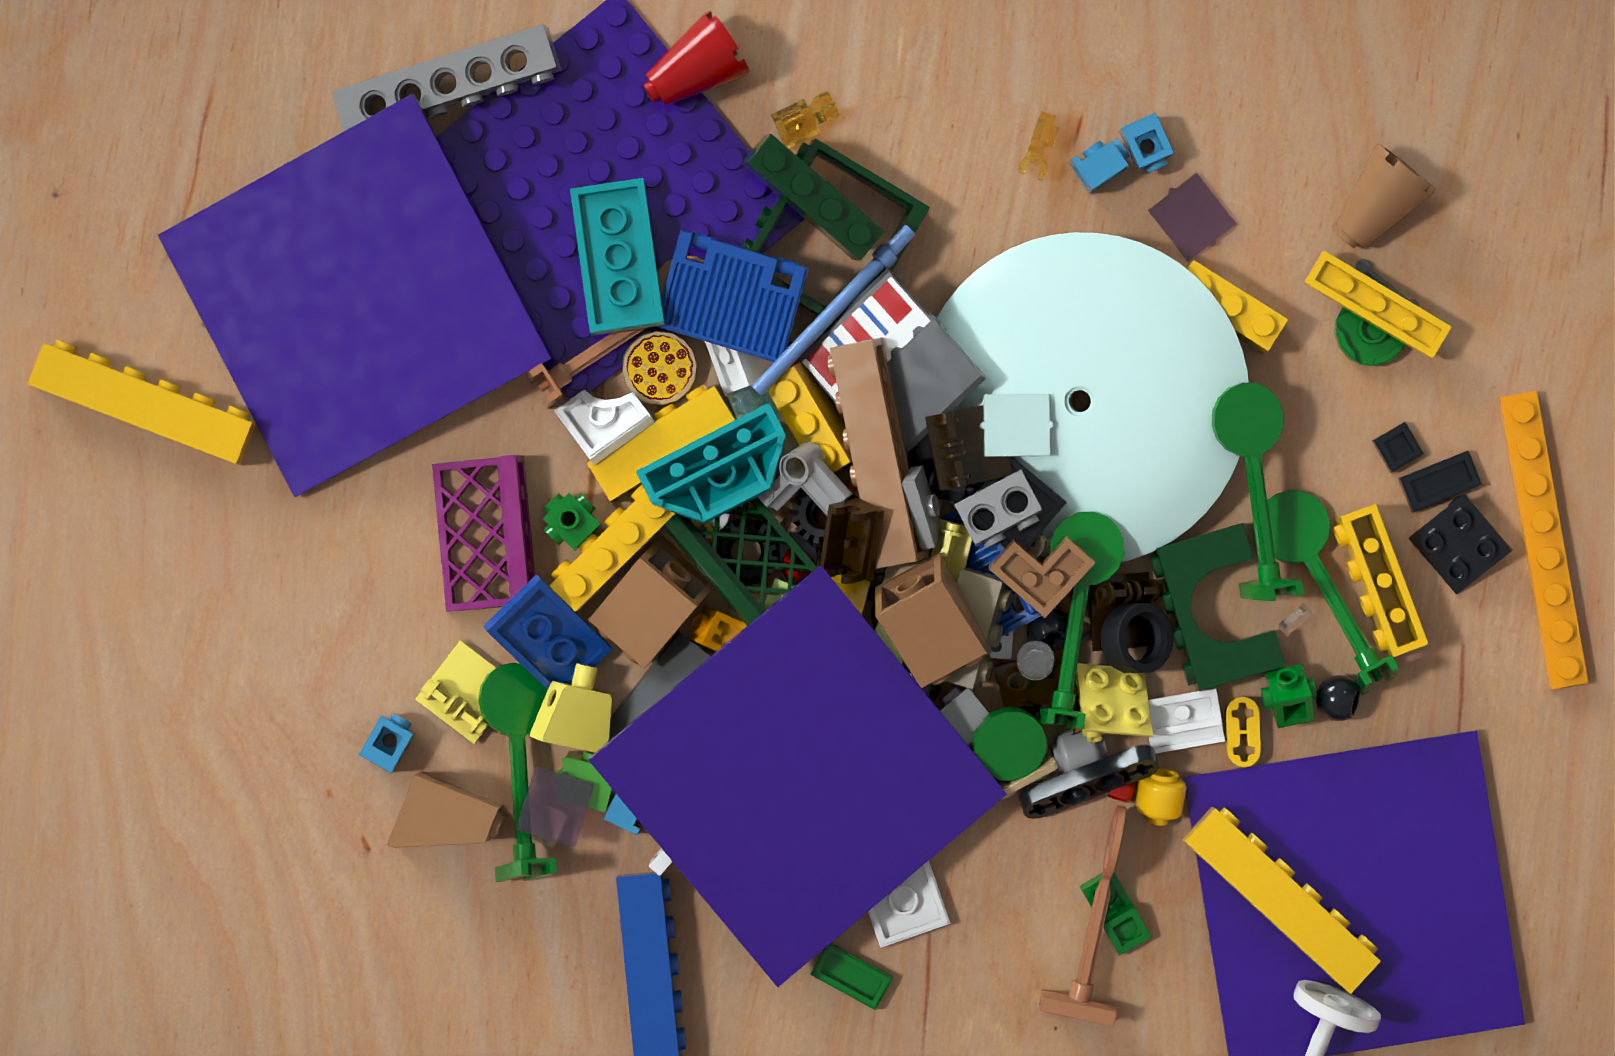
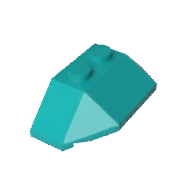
M770 403L648 464L637 470L636 473L652 505L705 524L772 490L787 436Z

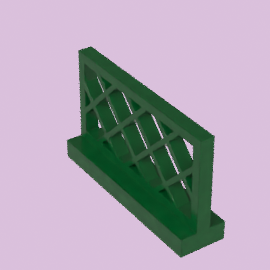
M758 497L750 500L756 509H748V502L743 504V508H735L725 513L742 515L740 534L719 532L721 516L715 518L714 532L698 531L690 522L692 519L682 515L680 517L674 516L665 524L669 535L746 626L766 611L764 609L765 594L784 596L793 588L794 571L811 573L817 568ZM747 515L764 517L768 522L766 536L745 534ZM772 528L780 537H771ZM705 538H713L712 546ZM718 539L739 540L737 560L724 559L717 554ZM744 541L765 542L764 562L742 560ZM771 543L787 544L791 549L790 564L769 562ZM796 556L804 565L795 564ZM728 565H730V566H737V567H736V575H735L734 572L728 567ZM742 566L763 568L761 587L745 586L740 581ZM768 569L789 570L787 590L766 588ZM751 593L760 594V602Z

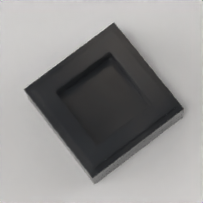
M1406 422L1372 440L1390 473L1424 454Z

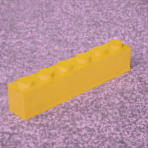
M59 340L55 341L54 346L46 343L42 344L27 383L28 385L238 465L242 464L256 427L255 423L248 421L250 413L229 406L227 412L221 411L213 407L216 400L198 393H194L192 399L179 395L181 387L161 379L157 386L145 382L146 374L127 366H125L123 373L109 368L111 360L90 353L88 359L75 355L77 347Z
M1211 807L1182 840L1335 982L1351 994L1381 962L1374 955L1378 948L1362 934L1355 938L1346 929L1351 923L1337 910L1333 909L1328 913L1319 904L1323 899L1322 896L1306 883L1301 888L1291 878L1295 872L1283 860L1278 858L1274 863L1264 854L1268 847L1251 832L1246 837L1236 827L1240 821L1224 807L1219 812L1216 808Z

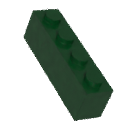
M772 134L764 135L741 163L852 260L861 261L885 232Z

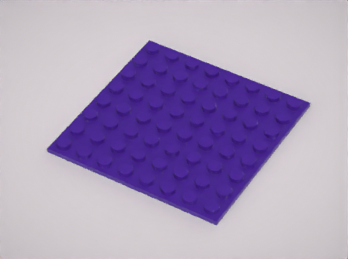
M627 0L604 1L553 43L562 70L553 73V80L533 85L530 80L518 84V91L503 96H497L496 92L490 93L483 99V102L475 105L437 136L440 145L553 358L543 363L547 370L559 363L565 364L611 334L591 336L589 331L571 201V188L644 178L657 271L667 261L673 259L680 230L700 233L741 247L746 238L752 241L759 230V227L754 224L765 206L771 209L778 198V195L774 194L767 185L741 164L750 151L703 93L666 106L660 101L655 104L651 101L642 86L647 82L645 74L668 50ZM789 204L760 253L766 252L805 220ZM690 247L688 256H696L705 260L707 251ZM656 326L646 328L571 378L572 382L561 388L569 399L583 390L590 394L623 367V356L630 343L637 337L647 332L668 330Z
M410 94L158 234L164 249L294 497L309 491L516 379L540 363L543 364L553 359L414 94Z
M821 565L588 758V761L777 987L782 985L1007 795Z
M1477 730L1183 777L1187 787L1186 798L1191 829L1211 807L1216 808L1219 812L1225 807L1240 821L1236 827L1246 837L1252 832L1268 847L1264 854L1274 863L1280 858L1295 872L1291 878L1301 888L1307 883L1322 896L1323 899L1319 904L1328 913L1335 909L1351 923L1346 929L1355 938L1362 934L1378 948L1374 955L1381 962L1351 993L1373 1006L1381 1014L1377 1030L1363 1033L1336 1025L1324 1056L1525 1025ZM1195 852L1228 1056H1305L1320 1018L1302 1008L1294 1000V990L1298 981H1317L1343 991L1345 990Z

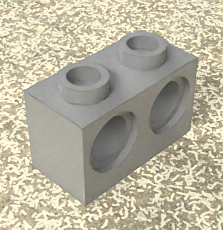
M1022 470L954 504L975 545L979 546L983 543L986 549L1006 539L1003 532L1017 526L1019 531H1022L1039 522L1037 515L1043 512ZM1016 492L1023 493L1028 498L1027 508L1020 513H1013L1007 508L1008 497ZM981 510L991 511L995 518L993 526L985 531L978 530L973 523L975 514Z

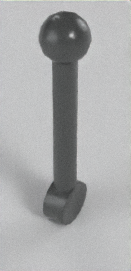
M1361 259L1356 263V270L1368 275L1371 279L1419 307V303L1416 300H1409L1374 272L1367 260Z

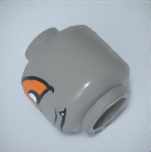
M1070 729L1060 732L1056 736V743L1051 744L1053 758L1058 765V773L1069 772L1108 756L1103 736L1101 741L1090 743L1087 741V737L1083 736L1082 729Z

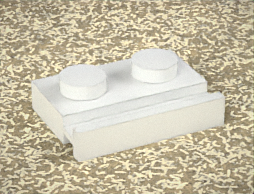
M1216 688L1148 700L1153 736L1149 737V743L1154 748L1155 754L1225 741Z

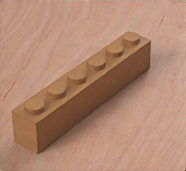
M883 338L831 347V355L828 356V368L833 378L836 377L838 392L835 394V403L838 412L843 414L846 429H843V442L846 450L851 452L853 466L850 467L851 481L855 488L858 487L860 499L884 510L876 569L924 559L927 557L926 551L920 547L901 484L909 471Z

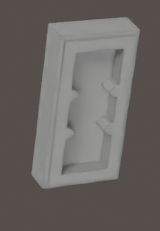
M923 465L911 467L901 483L920 547L922 550L935 548L943 534L940 532L941 525L938 518L940 514L938 498L935 494H931Z

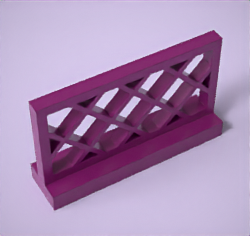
M508 455L432 464L446 612L504 606L535 576L524 456ZM497 465L499 481L489 491L475 478L485 466ZM466 468H475L471 474L464 470ZM457 470L467 479L455 495L444 487L443 471ZM471 483L486 495L475 511L459 500ZM499 489H500V499L495 496V494L499 491ZM445 495H446L448 498L451 499V500L447 503V505H446V501H445ZM491 500L502 509V518L494 528L479 516ZM455 504L470 515L458 532L447 522V513ZM475 520L490 532L478 549L463 537V534ZM502 527L504 530V537L499 533ZM449 532L454 536L450 542ZM494 537L505 545L506 555L498 565L482 553ZM458 541L474 553L462 569L451 561L450 551ZM478 557L493 569L482 585L466 573ZM506 563L508 574L502 570ZM452 569L458 573L454 579ZM497 574L509 582L510 598L496 599L486 590ZM463 577L477 591L468 602L455 603L454 587ZM482 594L489 599L477 601Z

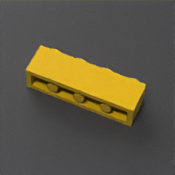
M705 384L694 389L686 395L687 403L677 409L673 403L654 414L657 421L597 464L593 465L591 461L587 463L610 502L615 501L642 484L636 473L637 470L735 420L715 386L707 389Z

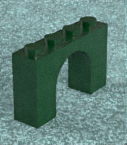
M1243 523L1156 548V556L1151 557L1150 561L1156 579L1163 578L1166 592L1162 594L1161 598L1166 614L1173 613L1177 627L1172 629L1173 639L1177 650L1184 649L1188 663L1182 664V669L1188 686L1194 684L1196 691H1202L1285 666L1275 630L1265 631L1231 642H1222L1204 634L1192 616V594L1198 582L1205 575L1216 569L1253 559Z

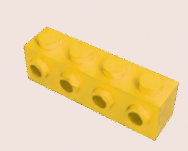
M643 485L638 487L631 495L635 501L625 511L619 507L605 520L604 523L608 528L599 537L593 533L578 547L582 554L573 563L566 559L551 574L555 580L549 586L575 612L580 611L665 527V524L677 515L652 505Z
M1372 504L1336 517L1338 525L1333 527V531L1340 548L1346 546L1351 560L1346 562L1347 569L1354 583L1359 581L1364 595L1360 596L1359 600L1366 617H1373L1377 630L1373 631L1372 634L1379 652L1385 651L1387 657L1390 655L1395 657L1428 645L1377 505Z

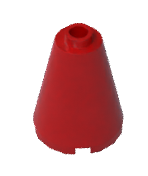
M709 10L646 72L645 78L647 82L642 86L654 104L660 101L666 106L743 78L750 71L745 59L737 61L735 56L737 55L736 50L739 48L716 15L712 17V12Z

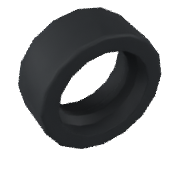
M1151 603L1122 604L1112 609L1104 620L1101 630V647L1105 658L1113 668L1123 673H1152L1161 668L1170 657L1173 647V630L1169 618L1157 606ZM1134 616H1139L1142 619L1149 633V644L1141 660H1134L1129 654L1125 643V632L1128 623Z

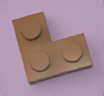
M1066 536L1042 563L1013 539L988 567L991 572L1046 618L1096 562Z

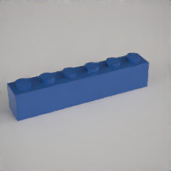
M655 872L617 875L616 883L634 1056H680V1050H686L685 1028H677L676 1013L683 1012L681 990L674 991L672 976L679 975L677 953H670L669 939L675 938L673 916H666L665 901H672L670 879H663L662 874L659 876Z

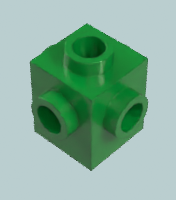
M558 493L543 508L548 513L543 518L548 524L544 531L558 545L565 541L574 551H577L578 547L602 526L591 514L596 508L581 493L576 498L571 493H568L565 497ZM567 513H574L576 516V521L571 526H566L564 523V517Z
M1302 664L1265 672L1267 687L1261 688L1262 700L1265 710L1272 709L1278 729L1314 721L1312 700L1317 699L1316 688L1313 678H1306Z

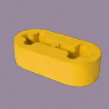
M1240 696L1230 700L1225 707V751L1231 763L1239 767H1249L1256 763L1260 757V713L1257 704L1253 700ZM1242 702L1246 709L1252 710V716L1245 718V730H1240L1239 719L1232 717V710H1237L1239 703ZM1240 734H1245L1246 745L1253 747V754H1247L1246 761H1241L1240 755L1233 754V747L1240 745Z

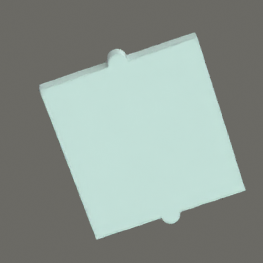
M1049 394L983 395L984 422L980 424V427L984 429V457L1050 456V428L1053 427V422L1050 421Z

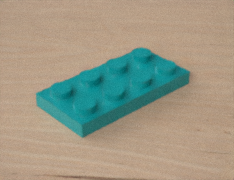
M644 178L571 188V201L591 336L665 325Z

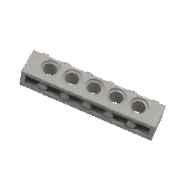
M541 24L332 91L343 131H346L372 116L370 104L375 98L383 97L387 108L403 99L406 91L413 86H418L421 90V98L418 103L424 114H426L427 118H434L448 113L447 107L461 103L462 107L479 104L484 101L482 96L496 92L497 96H503L519 90L518 84L530 80L533 85L551 81L554 79L553 73L562 70L549 28ZM516 53H525L527 57L525 68L521 71L513 72L510 68L511 57ZM482 64H489L492 70L491 77L484 83H477L474 76L476 68ZM447 75H454L456 79L454 91L449 94H442L439 88L440 81Z

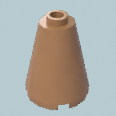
M1378 143L1373 149L1336 223L1341 229L1337 235L1352 248H1355L1358 244L1366 247L1428 199L1435 192L1436 188L1426 179L1422 180L1414 169Z

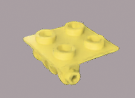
M460 640L432 678L425 683L415 700L475 744L489 726L481 714L478 702L480 686L486 675L496 667Z
M1077 663L1076 685L1078 686L1079 694L1078 703L1080 712L1086 714L1082 733L1083 736L1087 737L1088 742L1096 743L1101 741L1104 733L1143 737L1153 736L1145 673H1123L1112 666Z

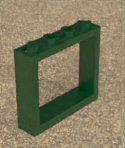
M816 138L812 139L809 145L802 142L795 153L809 167L816 156L907 210L890 240L904 225H907L915 233L930 208ZM778 196L771 209L767 206L763 208L754 224L759 227L758 232L752 241L746 238L741 245L742 248L760 253L788 205L782 198ZM908 244L896 255L898 260L889 268L892 272ZM884 268V269L874 278V280L877 279L886 269ZM774 276L772 284L789 289V284ZM802 293L799 305L819 316L826 306Z

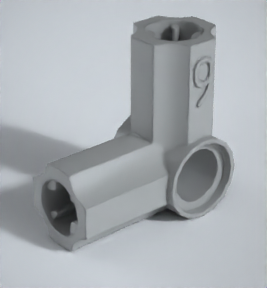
M806 442L782 457L778 465L772 490L758 496V498L766 507L779 511L802 488L827 516L829 504L846 501L851 497L852 493L826 465V457L823 450L815 443Z

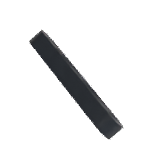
M1137 745L1024 789L1019 795L1024 816L1031 819L1042 818L1153 775L1159 768L1155 750L1150 745Z

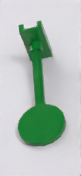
M1238 383L1228 387L1218 397L1212 410V428L1217 441L1225 450L1237 456H1243L1245 459L1259 564L1256 565L1258 579L1239 583L1240 596L1243 599L1269 602L1275 601L1277 594L1303 596L1302 580L1282 579L1279 562L1275 560L1261 459L1262 453L1267 452L1280 436L1283 429V411L1279 400L1270 389L1258 383Z
M1287 490L1273 495L1267 502L1275 559L1282 563H1304L1356 654L1354 659L1361 670L1357 675L1356 683L1360 686L1361 695L1369 692L1372 685L1370 678L1373 677L1375 682L1383 679L1380 674L1381 672H1383L1387 681L1394 679L1399 669L1394 658L1390 655L1380 660L1374 647H1369L1318 556V553L1322 551L1329 538L1330 521L1325 507L1316 497L1304 491Z
M1093 511L1077 512L1064 518L1054 529L1050 540V553L1068 536L1090 555L1096 563L1073 587L1058 689L1054 691L1052 707L1039 709L1037 720L1041 724H1054L1055 715H1057L1056 724L1064 725L1065 717H1068L1066 728L1084 729L1086 714L1074 711L1076 694H1073L1089 586L1097 585L1110 579L1119 569L1124 556V541L1118 527L1107 516Z
M514 662L500 665L486 675L480 686L478 699L481 714L488 725L509 738L516 844L513 845L514 862L495 867L496 882H504L518 877H523L524 881H532L557 874L556 858H537L535 843H532L525 736L531 732L547 689L521 664Z

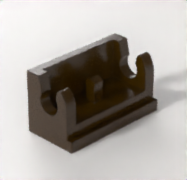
M859 498L829 504L820 565L830 577L842 575L840 582L842 584L874 580L884 510Z

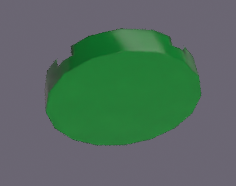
M1344 307L1341 308L1335 320L1334 335L1339 349L1348 359L1359 365L1378 366L1388 363L1398 356L1405 347L1404 343Z
M1003 707L990 712L983 718V722L979 727H976L972 736L973 753L990 774L1000 781H1016L1030 775L1040 766L1046 754L1047 738L1041 723L1031 714L1018 707Z

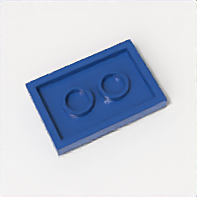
M537 574L483 626L547 690L552 681L571 684L576 663L595 667L613 650Z

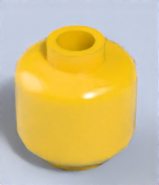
M1158 768V771L1153 775L1139 780L1135 808L1146 817V822L1165 826L1169 820L1177 819L1182 815L1187 789L1186 784L1179 778V774L1176 771Z

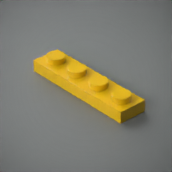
M1324 250L1303 283L1430 360L1434 358L1451 329L1450 325Z

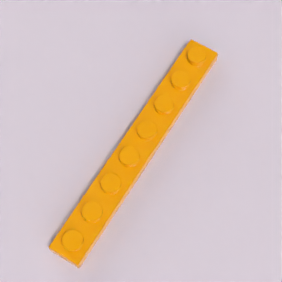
M1537 391L1499 397L1498 401L1549 689L1588 683L1538 394Z

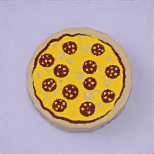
M653 331L641 334L630 343L623 356L622 372L626 385L637 398L649 404L665 405L679 400L689 391L695 380L697 364L693 351L681 337L669 331Z

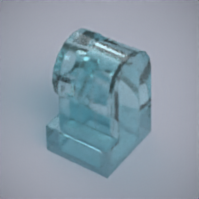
M752 385L727 394L735 418L738 419L768 404L769 400L766 393L761 397L752 389Z

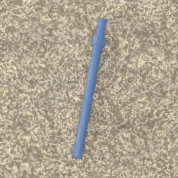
M904 225L886 245L881 244L872 253L874 258L751 386L752 389L762 397L884 268L889 269L898 260L896 255L916 234L907 225Z

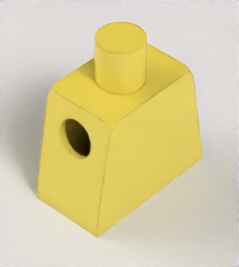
M576 663L571 684L558 681L550 683L531 729L530 737L542 742L595 753L609 742L612 697L611 694L593 689L598 668Z

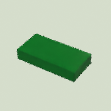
M832 943L823 949L810 973L811 976L874 1010L877 1009L893 979V976Z

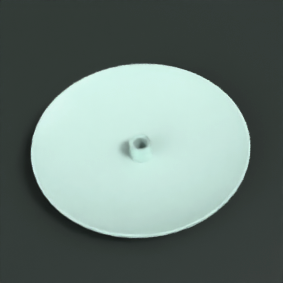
M1074 232L1034 239L1003 252L976 270L957 288L939 313L937 319L947 329L946 332L986 377V380L953 411L983 405L984 394H1049L1050 421L1053 422V427L1050 428V456H1012L1067 502L1042 532L1046 539L1052 538L1054 529L1064 518L1077 512L1093 511L1107 516L1118 527L1124 541V556L1121 562L1129 561L1155 551L1156 548L1172 542L1190 529L1214 504L1230 480L1240 456L1225 450L1217 441L1212 428V410L1218 397L1228 387L1242 382L1249 383L1243 350L1227 314L1208 288L1179 262L1159 250L1134 240L1101 233ZM1077 390H1083L1090 396L1091 403L1085 411H1078L1071 404V396ZM986 481L978 483L977 492ZM950 501L954 507H955L954 504L958 503V502ZM974 523L975 527L978 530L984 531L977 524ZM1043 554L1041 556L1047 558L1049 554Z

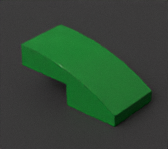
M1113 872L1110 879V899L1103 929L1120 956L1150 939L1151 935L1115 872ZM1102 873L1079 886L1091 908L1095 890L1102 878Z

